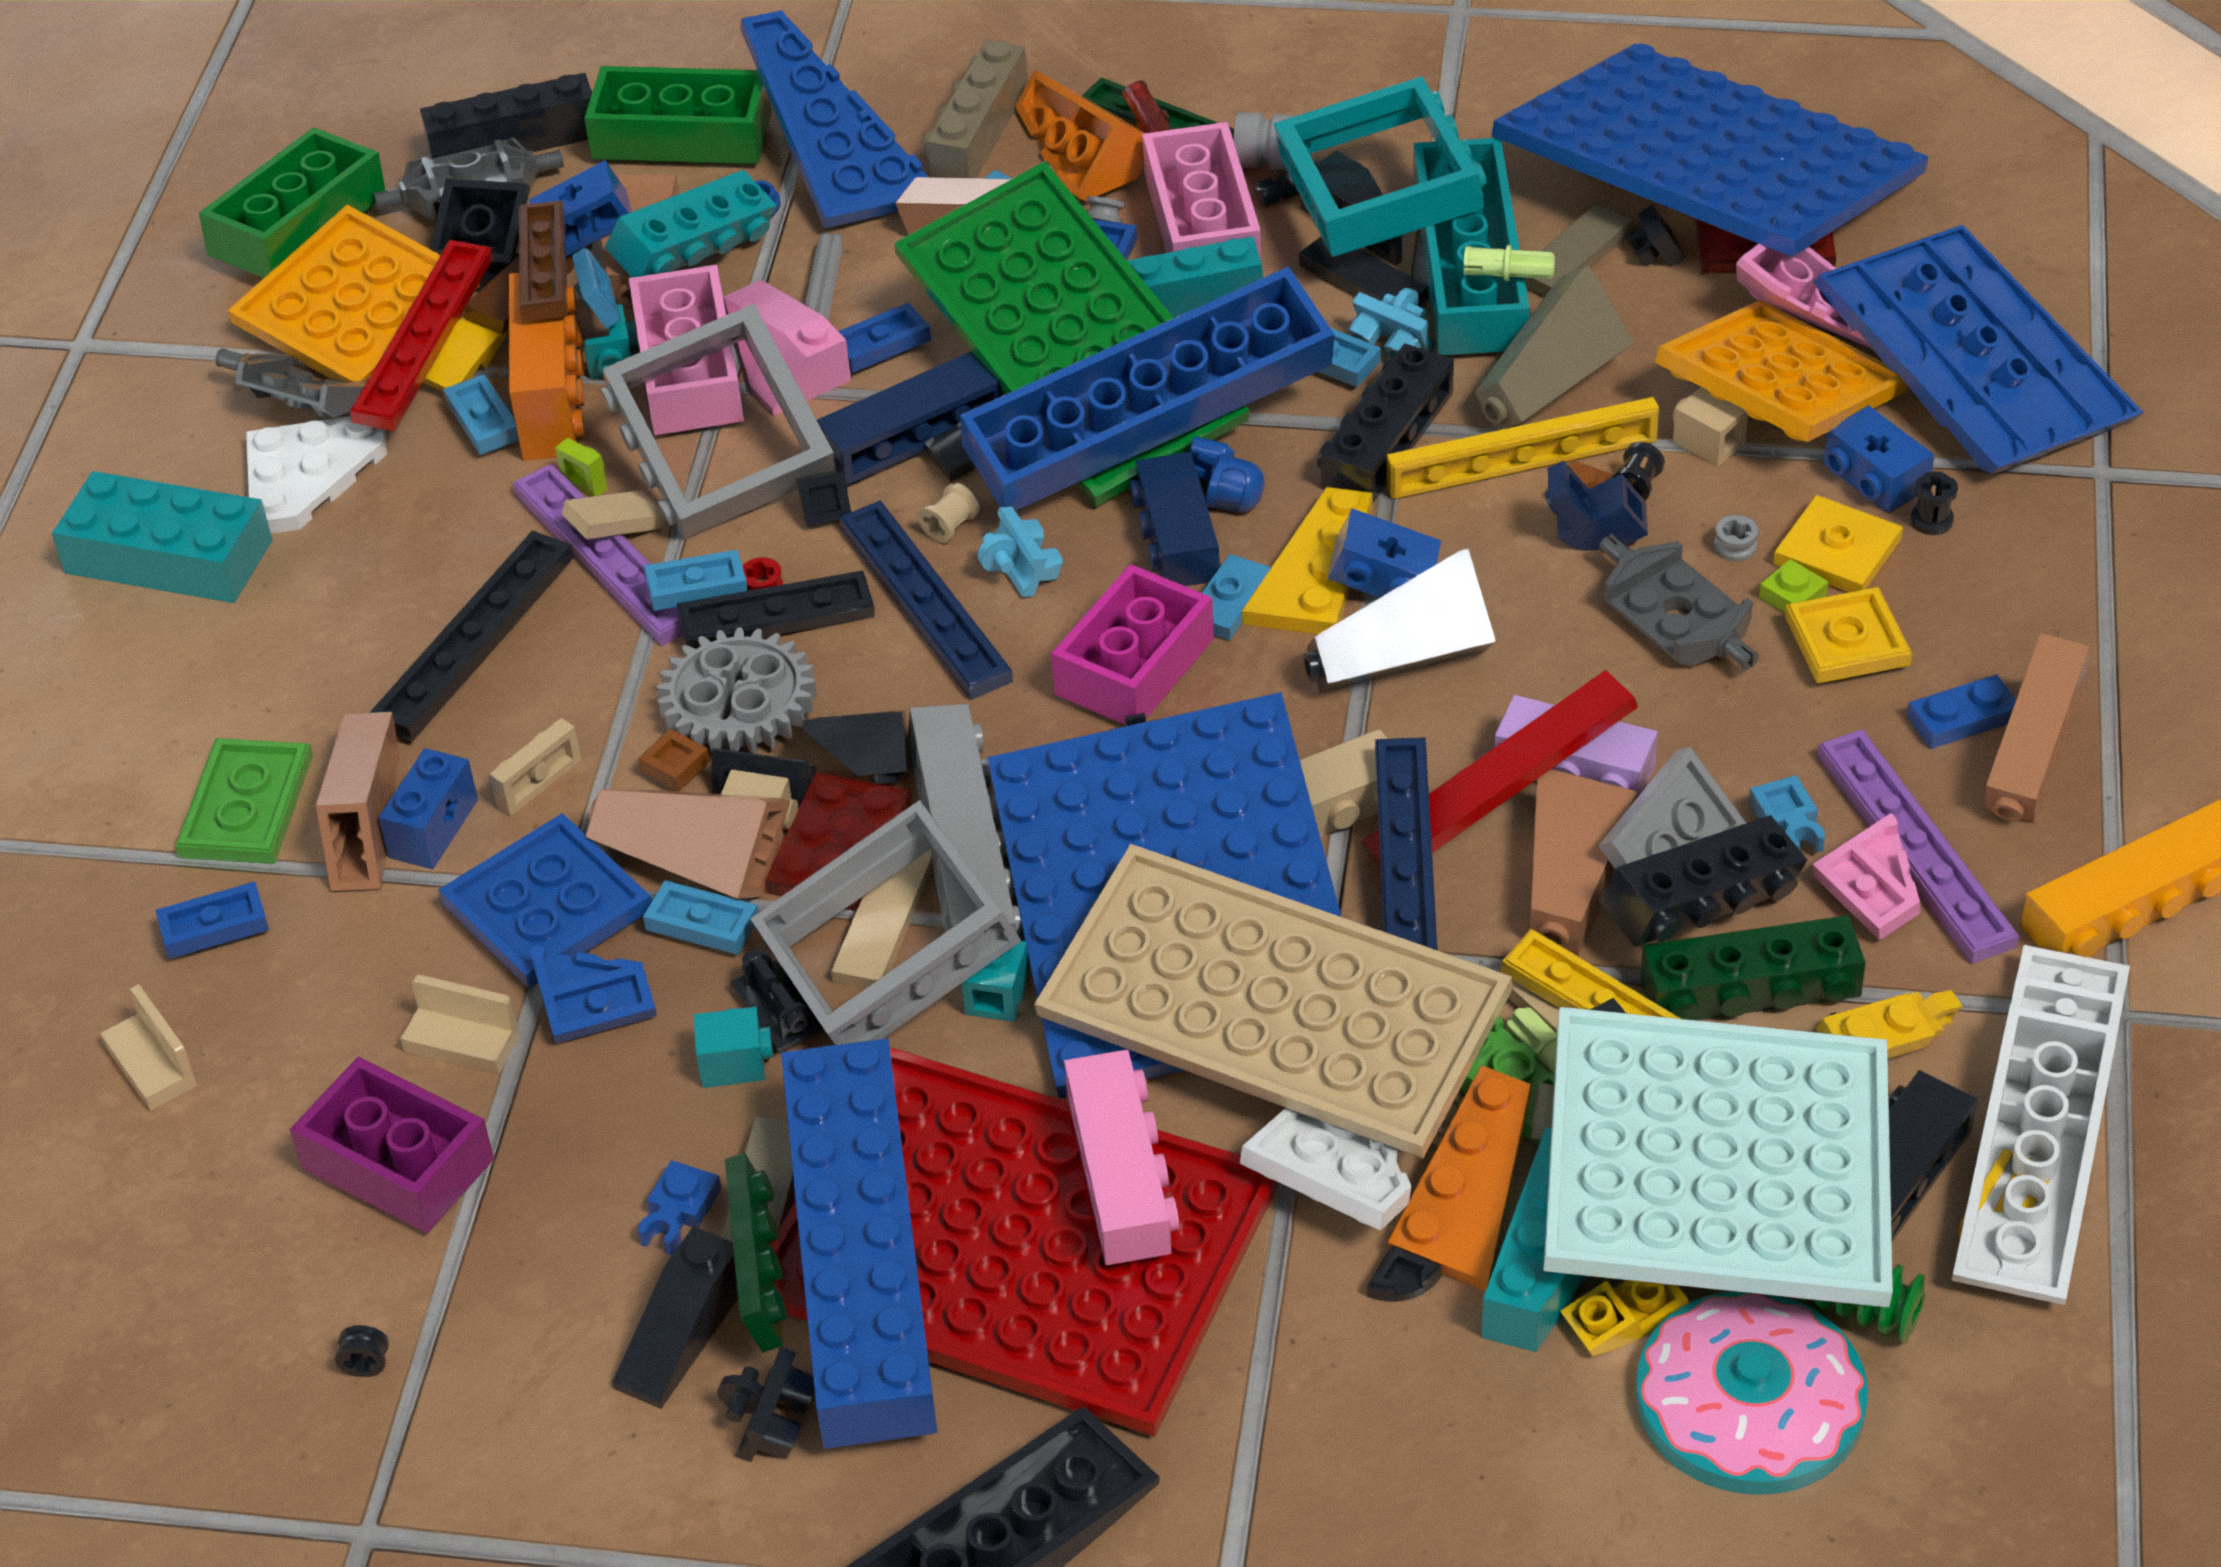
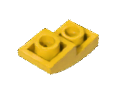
M463 316L454 326L423 383L443 392L445 388L472 379L479 367L484 370L487 369L508 332L506 331L503 335Z
M1606 1280L1560 1312L1590 1355L1595 1356L1623 1347L1651 1334L1665 1318L1680 1307L1688 1304L1689 1300L1678 1285L1626 1280L1613 1289Z

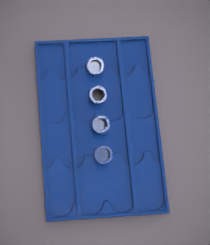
M1964 225L1822 273L1813 281L1851 330H1858L1888 369L1900 375L1941 427L1946 426L1976 464L1990 474L2008 470L2012 466L2027 460L2045 456L2056 449L2079 443L2085 438L2101 432L2116 429L2122 424L2137 419L2144 413Z

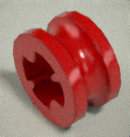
M757 557L748 560L742 565L747 581V591L783 585L781 567L774 559ZM766 579L765 581L757 582V580Z

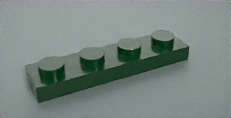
M744 1152L725 1159L740 1318L762 1353L783 1346L781 1322L787 1320V1310L782 1295L777 1289L776 1282L783 1279V1272L772 1245V1241L778 1240L777 1226L768 1209V1202L774 1200L773 1188L764 1170L756 1171Z

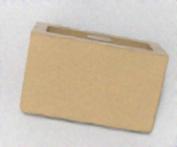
M416 975L412 982V988L418 1009L400 1038L403 1051L499 1075L520 1037L511 998L508 995L424 975Z
M138 984L129 989L138 1014L101 1032L100 1035L110 1055L148 1109L152 1111L197 1087V1083L183 1044Z

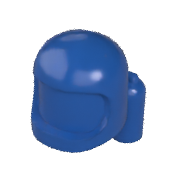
M1194 436L1190 451L1198 478L1208 481L1205 498L1206 505L1234 512H1247L1254 509L1261 500L1265 486L1264 474L1261 468L1251 461L1234 457V450L1226 443Z

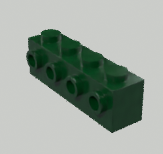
M1846 915L1645 944L1642 947L1640 980L1647 999L1681 1019L1697 1021L1724 1016L1736 1017L1745 1013L1772 1009H1790L1799 1005L1827 1001L1839 1002L1848 998L1861 997L1866 962L1850 917Z

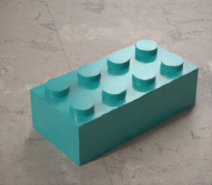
M96 471L90 473L52 532L65 574L229 603L236 602L273 540L262 499Z

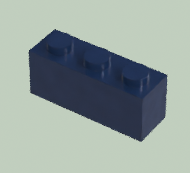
M1191 451L1136 460L1137 480L1129 481V490L1133 508L1141 507L1142 512H1138L1142 540L1150 539L1151 544H1147V555L1151 572L1159 571L1161 577L1183 586L1209 583L1220 568L1219 545Z

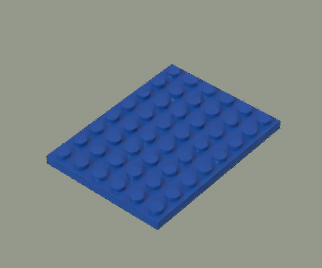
M1632 44L1630 47L1608 57L1606 60L1562 82L1549 91L1538 95L1536 98L1495 119L1492 129V137L1791 257L1926 171L1929 157L1914 151L1913 147L1909 144L1882 139L1875 136V133L1867 128H1853L1838 122V119L1833 115L1801 108L1800 104L1794 100L1777 99L1764 94L1763 90L1757 86L1741 85L1730 81L1726 75L1720 72L1701 70L1691 66V63L1686 59L1667 57L1655 52L1653 47L1646 44Z
M1282 692L988 757L1024 936L1027 941L1037 998L1130 844L1341 917ZM1042 1018L1059 1099L1067 1097L1064 1060L1129 1050ZM1129 1050L1133 1071L1143 1069L1145 1079L1185 1071Z

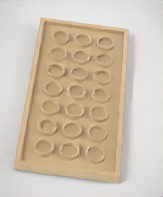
M1130 844L1034 1005L1039 1017L1424 1158L1513 989L1512 976Z

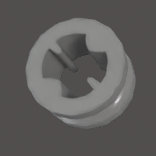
M1087 196L1086 202L1090 205L1087 213L1093 220L1098 219L1122 223L1118 213L1121 209H1124V202L1103 197Z
M1730 515L1722 518L1717 523L1715 530L1714 548L1716 553L1729 561H1745L1751 558L1757 550L1759 533L1757 524L1752 519L1742 515Z

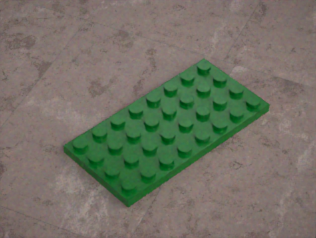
M1046 161L894 243L895 254L976 357L1000 380L1001 388L1006 394L1173 319L1169 311ZM1244 405L1076 484L1096 508L1129 489V481L1137 480L1136 460L1190 452L1194 436L1214 440L1248 421L1249 409Z

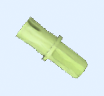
M1507 245L1506 249L1466 246L1463 273L1464 276L1504 277V281H1509L1510 277L1550 279L1555 272V256L1552 252L1512 250V245Z
M1517 1008L1513 1011L1512 1017L1507 1021L1508 1030L1520 1042L1525 1041L1538 1054L1537 1061L1550 1073H1555L1557 1033L1532 1008Z

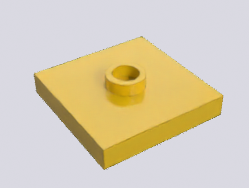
M1816 495L1775 550L1773 564L1781 567L1792 559L1829 581L1828 585L1846 592L1867 589L1901 541L1903 526Z
M1879 587L1786 604L1785 619L1817 684L1911 665L1912 652Z

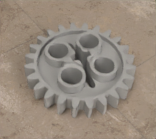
M741 627L737 628L734 637L727 638L722 630H718L717 640L713 642L700 636L698 637L699 648L694 649L687 645L682 646L684 659L670 657L669 664L671 670H661L660 672L662 684L657 685L658 704L661 719H665L667 731L672 729L702 746L709 744L711 755L713 748L722 749L723 747H729V750L739 751L740 747L747 746L751 753L757 754V743L764 742L771 748L776 747L774 736L779 734L789 739L793 737L791 725L803 727L804 713H813L812 699L817 698L813 666L807 663L806 653H796L794 641L781 645L780 634L778 633L764 640L762 630L759 628L753 632L751 637H744Z

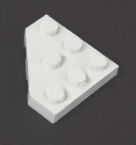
M351 416L246 431L249 497L262 499L271 534L300 530L313 519L311 511L324 500L332 503L357 481L355 474L370 462L376 465L388 455L386 430L352 423Z
M1285 1108L1242 1146L1240 1164L1380 1231L1409 1204L1411 1184L1407 1174L1401 1173L1396 1161L1398 1153L1396 1148L1297 1111Z

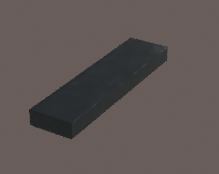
M864 570L677 603V615L685 645L694 649L700 647L698 638L700 636L707 638L710 642L716 641L718 630H722L726 637L730 638L734 637L736 629L741 627L744 637H751L753 632L759 628L762 630V636L767 637L775 633L784 634L873 618L875 612Z

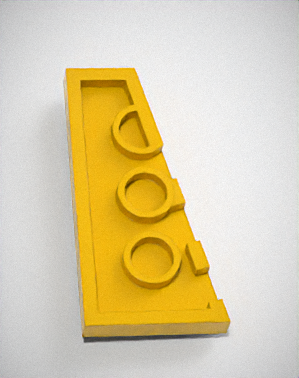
M1326 487L1243 608L1242 625L1318 635L1341 621L1350 587L1327 579L1335 540L1352 508L1369 515L1371 514L1373 493Z

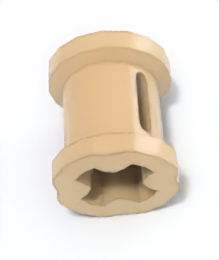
M960 483L949 484L944 489L941 499L934 505H927L919 511L918 521L921 528L931 539L945 544L954 537L955 529L965 520H973L978 516L980 505L975 499L974 494L966 486Z

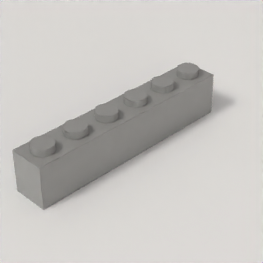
M969 704L910 708L907 743L918 798L999 906L1017 935L1022 936L1023 926L1018 905L1012 906L1011 898H1014L1015 894L1011 868H1004L1003 861H1006L1007 855L1003 831H996L995 824H998L999 818L995 794L988 795L987 788H990L991 784L988 758L980 759L979 755L983 751L981 724L972 723ZM931 848L932 868L946 933L977 911L978 908L935 850L933 852Z

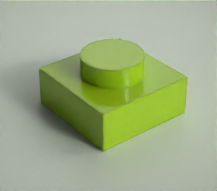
M568 437L555 447L559 471L580 492L593 497L600 496L607 490L604 462L596 450L591 447H585Z
M1790 559L1760 583L1759 598L1785 613L1786 604L1826 597L1829 581Z

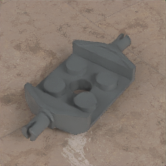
M514 137L503 141L499 139L489 146L428 159L426 156L422 157L421 160L409 161L406 163L403 180L398 181L400 188L374 192V198L378 211L404 204L405 206L409 205L410 209L433 219L436 218L433 202L441 201L446 178L526 183L531 189L535 181V175H539L538 172L563 168L564 162L560 149L534 156L532 150L527 151Z
M221 348L218 350L215 358V363L218 367L237 371L236 390H245L251 397L257 399L273 397L284 400L286 405L300 409L315 410L320 417L335 418L340 415L350 414L351 408L369 379L350 383L334 379H325L324 382L312 380L313 374L311 372L292 369L293 356L287 354H240Z
M1610 534L1609 537H1605L1601 541L1599 550L1617 563V566L1605 582L1604 601L1674 660L1693 667L1715 656L1722 658L1725 655H1729L1744 670H1749V666L1752 668L1757 663L1759 654L1741 641L1751 621L1753 601L1747 598L1739 605L1682 560L1683 545L1680 542L1664 543L1634 550L1625 546L1613 534ZM1671 610H1680L1687 613V615H1682L1678 613L1668 614L1666 612Z

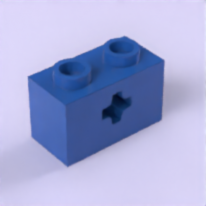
M606 160L529 199L530 204L563 201L566 224V256L610 234L618 217L632 212L627 191Z
M1868 405L1847 417L1833 430L1827 432L1823 464L1832 473L1840 476L1861 492L1866 499L1874 502L1889 514L1916 498L1914 492L1915 482L1924 473L1932 472L1935 454Z
M1352 508L1335 540L1327 579L1381 598L1435 566L1438 560L1441 540Z
M427 748L423 749L378 817L390 859L432 870L435 868L478 801L469 759Z

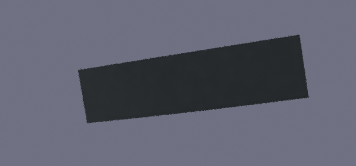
M1082 1406L846 1567H1064L1159 1484L1160 1476L1088 1409Z

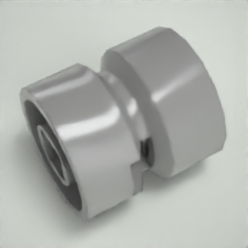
M1238 111L1233 141L1241 168L1259 169L1263 162L1269 164L1271 170L1287 171L1280 158L1274 123L1298 115L1274 114L1270 120H1266L1263 113Z

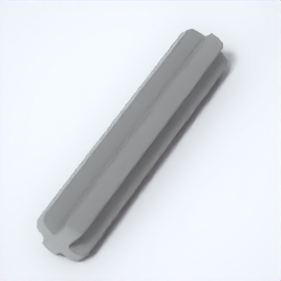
M823 233L818 239L805 302L807 307L823 315L827 320L829 319L843 249L841 244L842 238L837 233L832 235Z

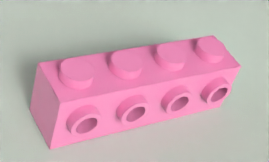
M1129 1050L1064 1060L1067 1097L1105 1265L1171 1254L1170 1231L1179 1230L1178 1212L1174 1197L1164 1198L1162 1187L1169 1186L1168 1173L1164 1155H1154L1151 1146L1152 1144H1158V1133L1153 1111L1143 1112L1141 1102L1148 1101L1143 1069L1133 1071Z

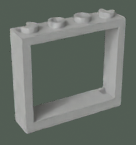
M751 304L603 368L606 386L601 388L600 391L606 401L607 409L610 414L619 413L624 422L623 425L619 426L627 448L630 452L638 450L644 461L639 463L638 466L649 489L657 487L663 500L658 502L664 520H667L669 526L676 524L683 539H687L797 490L795 478L835 470L834 452L755 304ZM741 340H745L803 452L687 503L629 389Z
M920 800L750 918L835 1045L883 1039L1021 942V939L1004 913ZM933 847L977 906L978 910L833 1011L790 947Z

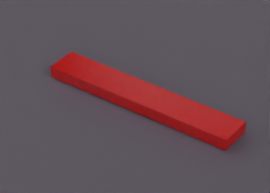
M449 240L351 408L352 423L390 431L397 429L464 311L465 305L469 302L493 260L491 247Z
M1604 670L1429 793L1432 853L1636 710L1638 705L1635 697L1607 670ZM1378 829L1361 842L1365 851L1381 867Z

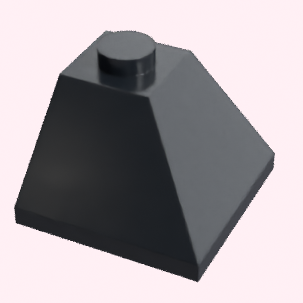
M446 178L430 250L441 255L449 240L491 247L493 260L490 265L508 266L515 259L519 241V206L527 204L530 186L526 183Z
M905 710L817 717L803 720V730L857 776L869 775V784L899 782L898 772H907L909 770Z

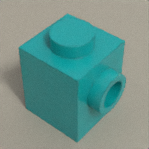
M1021 941L961 983L965 1015L1010 1022L1016 1021L1030 977L1027 941Z
M757 1007L730 1008L724 1011L693 1014L696 1057L702 1088L765 1081L764 1059L774 1058L770 1026L760 1028Z

